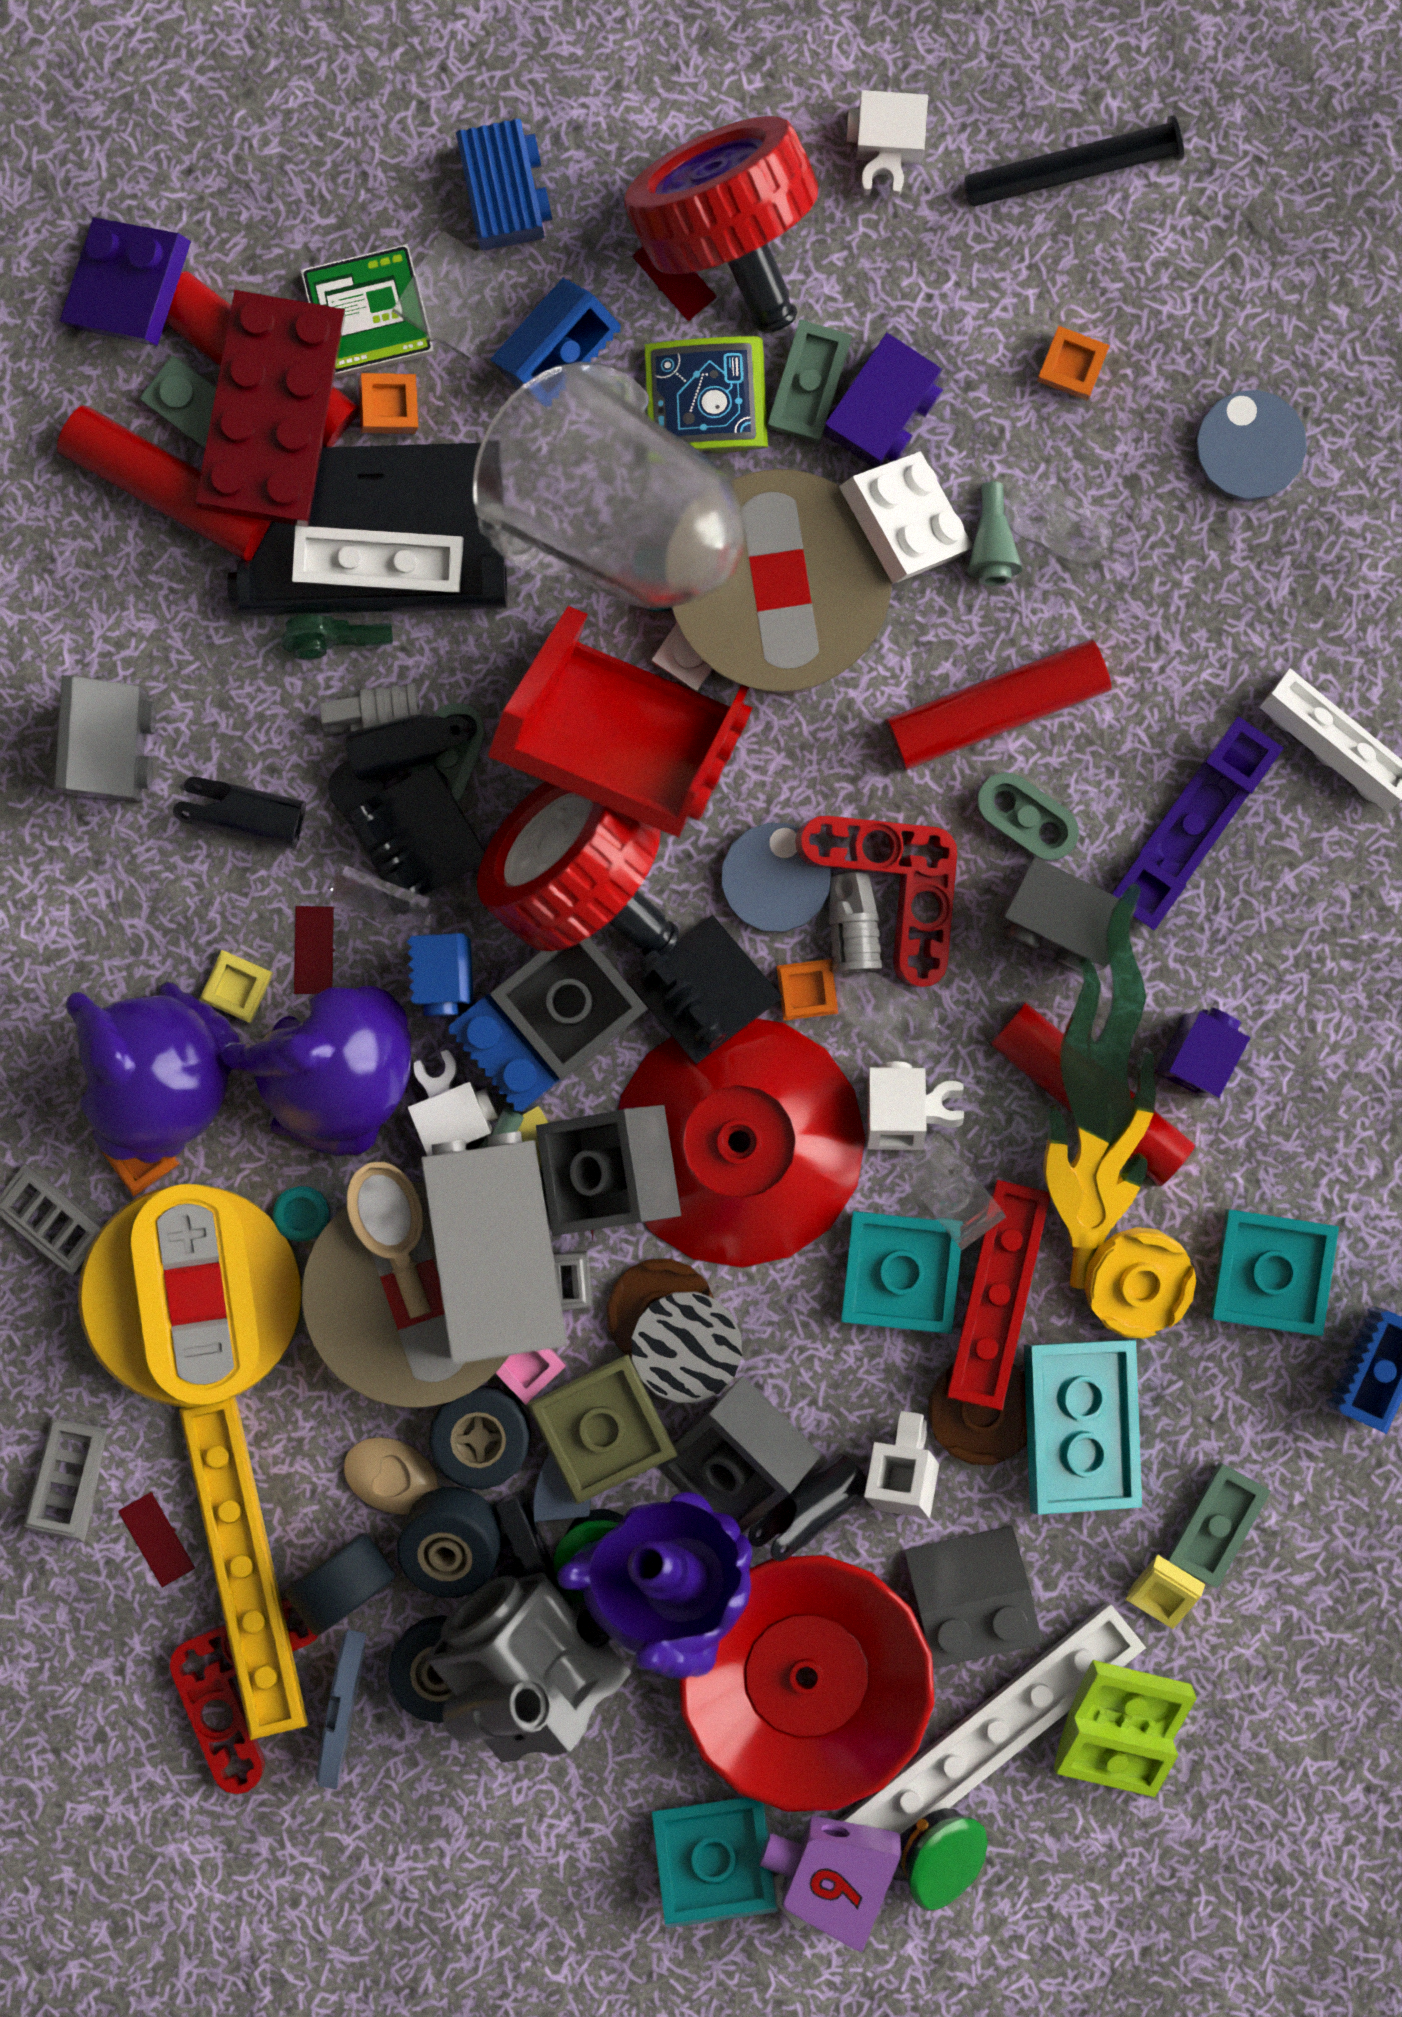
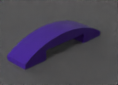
M1237 716L1184 787L1111 895L1137 907L1133 917L1155 931L1187 886L1186 883L1248 795L1253 793L1284 747Z

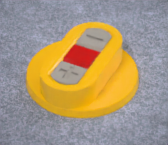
M183 1184L160 1188L134 1199L116 1212L94 1238L81 1269L78 1288L81 1325L86 1340L100 1364L114 1379L135 1394L161 1404L179 1407H197L220 1403L248 1391L263 1380L275 1368L288 1350L298 1326L302 1303L301 1277L294 1252L287 1238L277 1229L273 1219L259 1206L243 1196L219 1187L200 1184Z

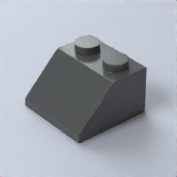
M62 675L55 789L80 799L141 802L142 789H150L153 779L152 757L144 756L145 734H154L156 727L155 701H147V691L136 685Z
M742 1376L723 1392L673 1442L678 1453L677 1456L658 1466L684 1492L701 1495L707 1500L714 1512L725 1513L733 1517L738 1523L740 1534H742L786 1498L822 1454L760 1391Z
M1012 1525L904 1550L922 1632L932 1652L933 1669L1043 1644L1031 1589Z

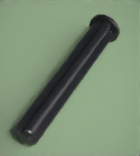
M1175 115L1168 116L1166 124L968 174L964 179L966 198L970 206L976 207L1173 155L1177 161L1184 159V145L1180 126Z

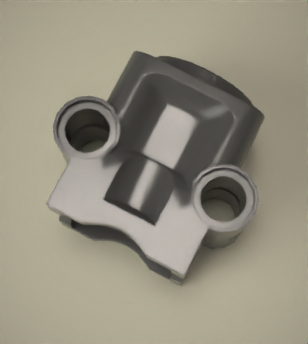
M544 1573L514 1578L510 1575L502 1576L475 1590L446 1619L441 1630L442 1637L426 1658L453 1692L448 1697L443 1710L444 1725L448 1733L455 1740L461 1742L483 1739L501 1763L519 1761L522 1756L528 1753H544L551 1756L570 1753L585 1734L594 1707L603 1698L616 1693L631 1673L609 1645L611 1638L596 1624L587 1609L585 1601L568 1604Z

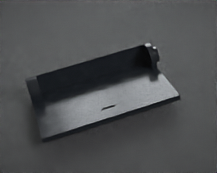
M502 442L322 447L308 527L461 536L464 539L460 594L292 582L296 525L273 521L252 560L245 561L242 559V561H238L237 572H228L227 576L229 604L238 605L241 616L507 608Z

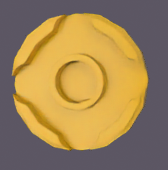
M1135 1227L1114 1234L1098 1247L1087 1266L1084 1288L1088 1306L1106 1328L1123 1337L1145 1339L1157 1335L1155 1332L1162 1330L1166 1326L1171 1328L1182 1319L1193 1301L1197 1280L1190 1258L1180 1243L1158 1229Z

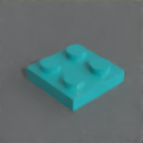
M1226 1209L1209 1318L1323 1337L1339 1226Z
M852 1210L840 1321L952 1334L964 1223Z
M744 1797L652 1811L664 1922L667 1928L779 1912L774 1871L759 1866L760 1856L769 1835L764 1803Z

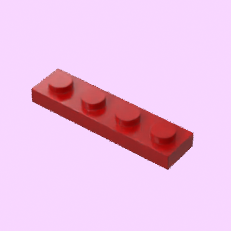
M998 1179L995 1181L946 1398L997 1411H1002L1049 1206L1050 1194L1047 1191Z

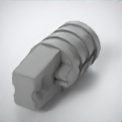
M409 683L407 686L396 685L391 688L379 687L374 690L366 688L348 691V698L320 703L321 726L326 734L348 733L416 714L421 715L416 683Z
M853 872L832 876L828 920L831 927L830 942H832L833 973L848 974L882 970V961L880 960L881 945H879L880 932L877 925L879 920L869 874Z

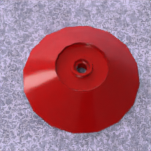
M756 1018L697 1065L694 1064L671 1036L646 1054L620 1095L618 1110L664 1105L681 1216L646 1221L644 1223L652 1234L693 1260L745 1268L789 1258L832 1228L858 1186L866 1137L855 1089L824 1047L784 1022ZM735 1131H744L750 1137V1145L744 1152H735L729 1147V1137Z
M827 1555L790 1556L788 1559L780 1562L771 1558L750 1568L751 1593L749 1602L734 1627L719 1642L716 1662L713 1668L705 1676L697 1678L688 1677L684 1680L679 1679L680 1714L701 1759L738 1794L785 1812L839 1810L884 1789L918 1752L935 1705L932 1652L911 1607L873 1572ZM803 1667H810L816 1671L817 1680L810 1685H804L798 1681L796 1677L797 1671Z

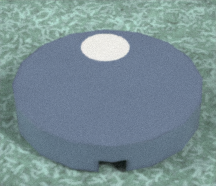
M1261 390L1234 392L1217 401L1200 423L1195 440V449L1201 472L1206 481L1224 496L1243 502L1267 499L1285 490L1301 471L1307 452L1305 427L1295 409L1277 395Z
M765 823L748 829L731 845L722 864L721 887L728 906L743 923L761 931L784 933L804 926L821 910L830 891L831 868L809 865L800 858L795 843L799 830L798 827L790 823ZM810 835V844L818 846L819 856L824 857V848Z

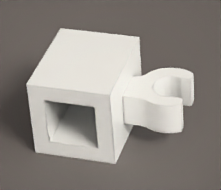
M862 90L859 109L849 108L846 142L857 143L856 160L871 161L866 165L862 174L861 189L863 195H870L872 179L877 175L883 174L892 180V197H899L904 182L901 163H922L925 150L928 95Z
M449 1050L441 1052L446 1067L444 1073L439 1077L433 1078L429 1076L422 1061L414 1063L415 1076L426 1089L429 1098L407 1108L427 1156H433L431 1147L433 1144L465 1140V1144H469L490 1135L493 1131L490 1122L499 1119L487 1088L477 1091L473 1082H467L451 1089V1083L457 1074V1061Z
M900 1061L886 1062L881 1064L879 1068L869 1067L867 1081V1149L923 1150L926 1124H939L946 1128H955L963 1125L964 1111L947 1110L942 1105V1101L947 1098H962L964 1084L957 1081H945L937 1085L932 1093L926 1095L925 1068H912L911 1064Z
M901 1411L895 1445L874 1442L864 1498L877 1511L930 1519L939 1463L929 1450H923L928 1430V1421L923 1420V1414Z

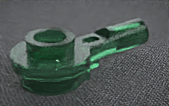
M305 614L290 618L285 623L286 632L281 636L283 649L294 653V657L300 660L322 658L327 654V650L337 645L362 647L393 644L391 623L349 625L347 620H334L331 616Z

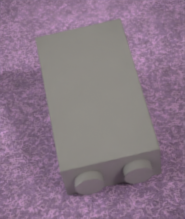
M521 1131L487 1136L489 1144L487 1148L466 1150L465 1140L431 1145L433 1156L422 1157L452 1364L568 1346L535 1140L522 1142Z

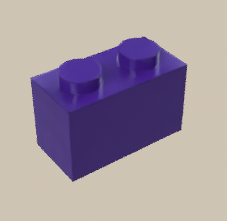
M886 332L826 422L823 435L873 468L882 466L886 458L892 462L898 460L913 437L912 434L906 431V428L916 413L926 418L943 392V389L936 385L942 368Z
M1211 1007L1210 1010L1202 1009V1011L1184 1014L1154 1073L1202 1098H1220L1251 1037L1238 1031L1242 1023L1241 1021L1214 1007Z

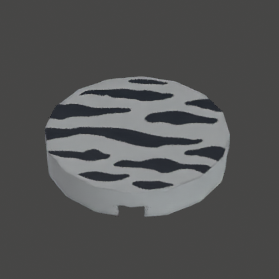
M697 1291L673 1292L655 1300L639 1317L632 1335V1361L640 1379L656 1395L676 1403L701 1402L719 1394L734 1378L742 1358L741 1333L732 1313L716 1299Z

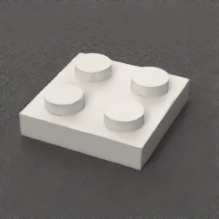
M921 452L852 476L839 486L892 584L952 561L973 548L960 518L953 511L937 482L934 471L927 464Z

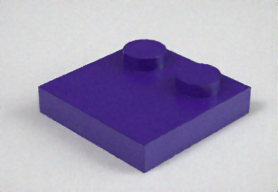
M93 217L60 322L81 331L158 346L191 241L175 232Z

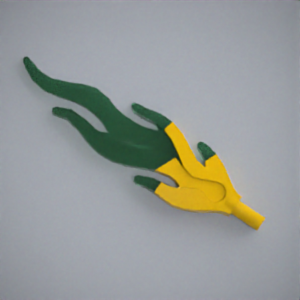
M1136 883L1130 885L1112 910L1106 931L1108 958L1112 975V999L1104 1028L1094 1042L1092 1026L1097 1013L1101 983L1094 963L1090 958L1084 957L1081 960L1083 984L1061 1043V1077L1076 1122L1078 1136L1077 1154L1071 1163L1068 1160L1067 1129L1061 1112L1053 1104L1047 1109L1049 1128L1043 1163L1044 1179L1050 1197L1068 1230V1240L1071 1246L1074 1247L1069 1285L1077 1289H1085L1084 1282L1087 1266L1095 1254L1096 1248L1104 1243L1110 1230L1133 1203L1143 1183L1148 1164L1144 1155L1137 1153L1119 1174L1146 1133L1154 1114L1156 1098L1154 1057L1150 1049L1142 1048L1139 1054L1137 1090L1132 1099L1127 1081L1130 1047L1133 1036L1141 1021L1146 1002L1143 977L1135 960L1129 938L1130 917L1141 891V888Z

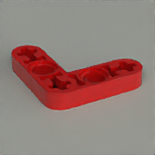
M818 816L804 822L797 832L795 843L800 858L807 864L823 868L900 875L893 953L894 971L899 980L911 987L932 986L939 982L946 973L949 958L957 865V845L953 837L944 829L932 826L847 817ZM821 826L826 827V835L828 837L845 839L849 838L847 827L853 828L854 832L849 843L851 861L845 860L848 848H830L825 850L824 857L819 856L818 846L810 844V835L819 833ZM872 831L883 833L890 842L889 855L881 863L870 861L863 853V840ZM901 833L908 835L904 845ZM930 837L933 838L935 848L943 849L942 859L934 860L931 868L927 867L925 857L916 855L903 856L905 866H899L904 846L917 847L926 845ZM923 891L931 893L939 905L937 917L928 924L919 922L914 917L911 909L914 897ZM909 929L919 933L937 931V941L933 939L924 940V957L933 959L934 965L932 969L923 970L921 978L917 977V969L915 967L908 966L909 956L918 955L920 949V938L909 939Z
M284 1598L281 1602L285 1620H288L292 1615L290 1607L293 1606L287 1598ZM224 1623L181 1643L171 1656L170 1670L214 1780L226 1792L242 1794L247 1793L257 1785L264 1774L265 1760L258 1740H250L244 1707L232 1677L236 1676L226 1624ZM308 1626V1634L301 1635L297 1628L288 1630L292 1652L308 1646L318 1636L314 1635ZM220 1636L223 1654L232 1667L224 1669L223 1658L210 1662L204 1668L205 1677L199 1678L195 1671L185 1672L182 1664L189 1659L188 1650L194 1649L198 1656L214 1652L218 1646L212 1639ZM217 1699L229 1704L233 1711L232 1724L226 1729L221 1730L208 1726L203 1718V1709L206 1703ZM237 1731H241L244 1738L236 1740L233 1744L238 1757L241 1760L250 1758L253 1762V1766L246 1773L247 1780L241 1781L237 1774L228 1776L225 1772V1768L231 1762V1755L227 1745L223 1746L219 1751H216L213 1745L216 1742L226 1741Z

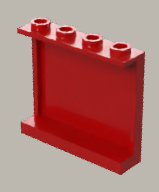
M567 606L504 708L487 757L679 838L689 818L700 821L711 793L715 791L724 767L731 758L738 738L741 737L753 709V707L744 704L750 687L741 685L730 707L579 642L588 614Z

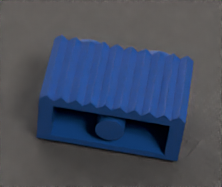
M517 118L511 121H502L490 125H481L478 128L471 127L467 130L460 129L457 131L456 137L480 251L544 239L542 222L551 221L552 214L546 187L535 189L531 172L533 168L542 167L535 133L524 135L521 119Z
M563 277L491 357L490 361L518 390L545 407H554V399H561L562 391L569 390V383L576 382V374H583L584 366L591 365V358L598 357V350L606 349V341H613V333L620 332L621 324L590 291L581 288L579 285L577 286L574 282L572 283Z
M464 934L411 936L407 943L412 946L408 954L413 959L408 965L413 971L408 976L414 981L409 988L415 993L409 999L415 1004L423 1006L424 1016H461V1005H474L471 939Z
M489 993L449 1025V1034L456 1035V1042L464 1044L463 1051L471 1052V1060H478L477 1068L485 1069V1077H493L492 1085L500 1086L499 1094H507L506 1102L514 1103V1111H526L562 1081Z
M1374 1306L1367 1309L1369 1317L1363 1319L1365 1327L1358 1329L1361 1337L1353 1339L1356 1347L1349 1349L1351 1357L1344 1359L1347 1367L1340 1369L1342 1377L1335 1379L1338 1387L1331 1389L1333 1397L1326 1401L1329 1408L1387 1434L1402 1401V1317Z

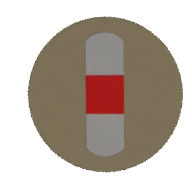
M773 469L749 473L727 482L710 493L699 503L684 523L676 539L669 567V592L672 609L681 632L698 656L711 668L730 680L751 688L780 695H794L809 691L851 667L862 657L878 635L885 620L891 597L892 582L839 486L823 477L797 470Z
M411 1182L419 1196L423 1214L421 1237L416 1247L411 1251L414 1262L417 1263L416 1268L431 1312L410 1319L395 1274L391 1273L393 1268L390 1260L376 1256L365 1248L353 1231L348 1217L347 1206L330 1220L312 1248L304 1272L302 1305L307 1330L315 1349L327 1367L343 1383L365 1397L388 1405L428 1407L451 1402L479 1388L501 1368L510 1355L452 1364L425 1182Z

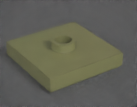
M629 1353L527 1403L576 1505L678 1454Z

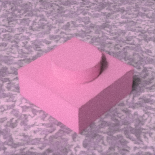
M553 1349L510 1355L496 1374L526 1405L567 1364Z

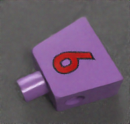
M814 1816L810 1817L800 1843L769 1833L760 1856L759 1866L786 1876L782 1895V1906L786 1911L847 1946L862 1952L901 1857L900 1834L890 1830Z

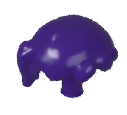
M170 982L160 986L159 995L125 999L114 1002L103 1009L82 992H74L67 998L66 1010L77 1026L76 1033L79 1039L80 1059L88 1079L86 1093L82 1095L79 1104L94 1128L92 1132L93 1137L101 1151L116 1160L136 1158L144 1163H155L163 1157L172 1158L180 1154L187 1143L193 1141L210 1126L223 1104L228 1085V1075L233 1069L224 1064L222 1053L230 1044L240 1043L239 1036L230 1026L229 1021L215 1011L208 1003L198 1000L189 993H184L176 984Z
M365 985L354 989L329 987L309 1000L310 1016L303 1022H300L294 1016H286L281 1018L275 1024L272 1031L256 1044L234 1043L225 1048L222 1053V1059L226 1066L254 1075L259 1094L274 1116L270 1124V1129L273 1133L291 1137L292 1140L300 1142L317 1152L328 1153L334 1156H358L375 1144L381 1125L389 1119L400 1103L411 1075V1034L407 1028L406 1012L388 991L372 985Z
M684 1492L676 1494L669 1502L658 1501L629 1509L613 1530L599 1540L586 1543L583 1548L578 1550L569 1563L560 1568L557 1579L562 1588L583 1592L587 1609L596 1624L621 1649L635 1655L637 1666L640 1669L650 1670L665 1678L683 1680L688 1677L697 1678L705 1676L711 1671L716 1662L719 1642L731 1631L747 1607L751 1593L749 1566L752 1560V1545L745 1535L740 1534L738 1523L733 1517L725 1513L714 1512L707 1500L701 1495Z

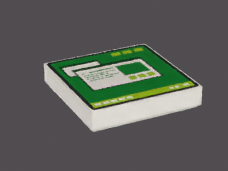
M408 244L301 270L309 303L345 309V321L335 378L435 354Z

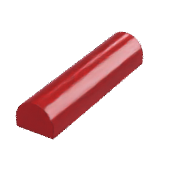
M184 271L180 275L165 325L220 367L232 305L189 271ZM335 386L332 389L322 447H333L360 413V406Z
M82 405L78 407L67 419L61 430L57 442V452L60 455L245 561L252 560L272 521L197 509L196 497L201 475L200 469L90 406Z
M1090 639L886 718L885 721L904 770L907 771L1108 693L1112 690V685L1103 656L1095 641Z
M1027 1002L1020 1006L989 1043V1045L1089 1129L1105 1137L1107 1141L1126 1120L1133 1104L1150 1108L1154 1114L1146 1133L1127 1161L1157 1186L1164 1185L1178 1171L1194 1150L1195 1143Z

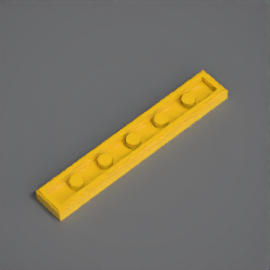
M236 1397L212 1405L179 1409L250 1740L308 1726Z

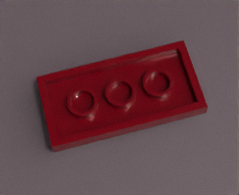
M234 290L197 491V509L308 528L343 333L345 309Z

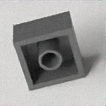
M1035 856L1024 865L995 923L1006 928L1002 936L1005 940L1032 952L1033 948L1038 949L1040 945L1056 953L1052 963L1082 977L1083 973L1088 974L1089 971L1094 973L1107 968L1137 907Z
M589 937L563 950L540 951L490 993L562 1081L570 1077L649 1011Z
M664 1105L622 1109L536 1125L552 1236L681 1216Z

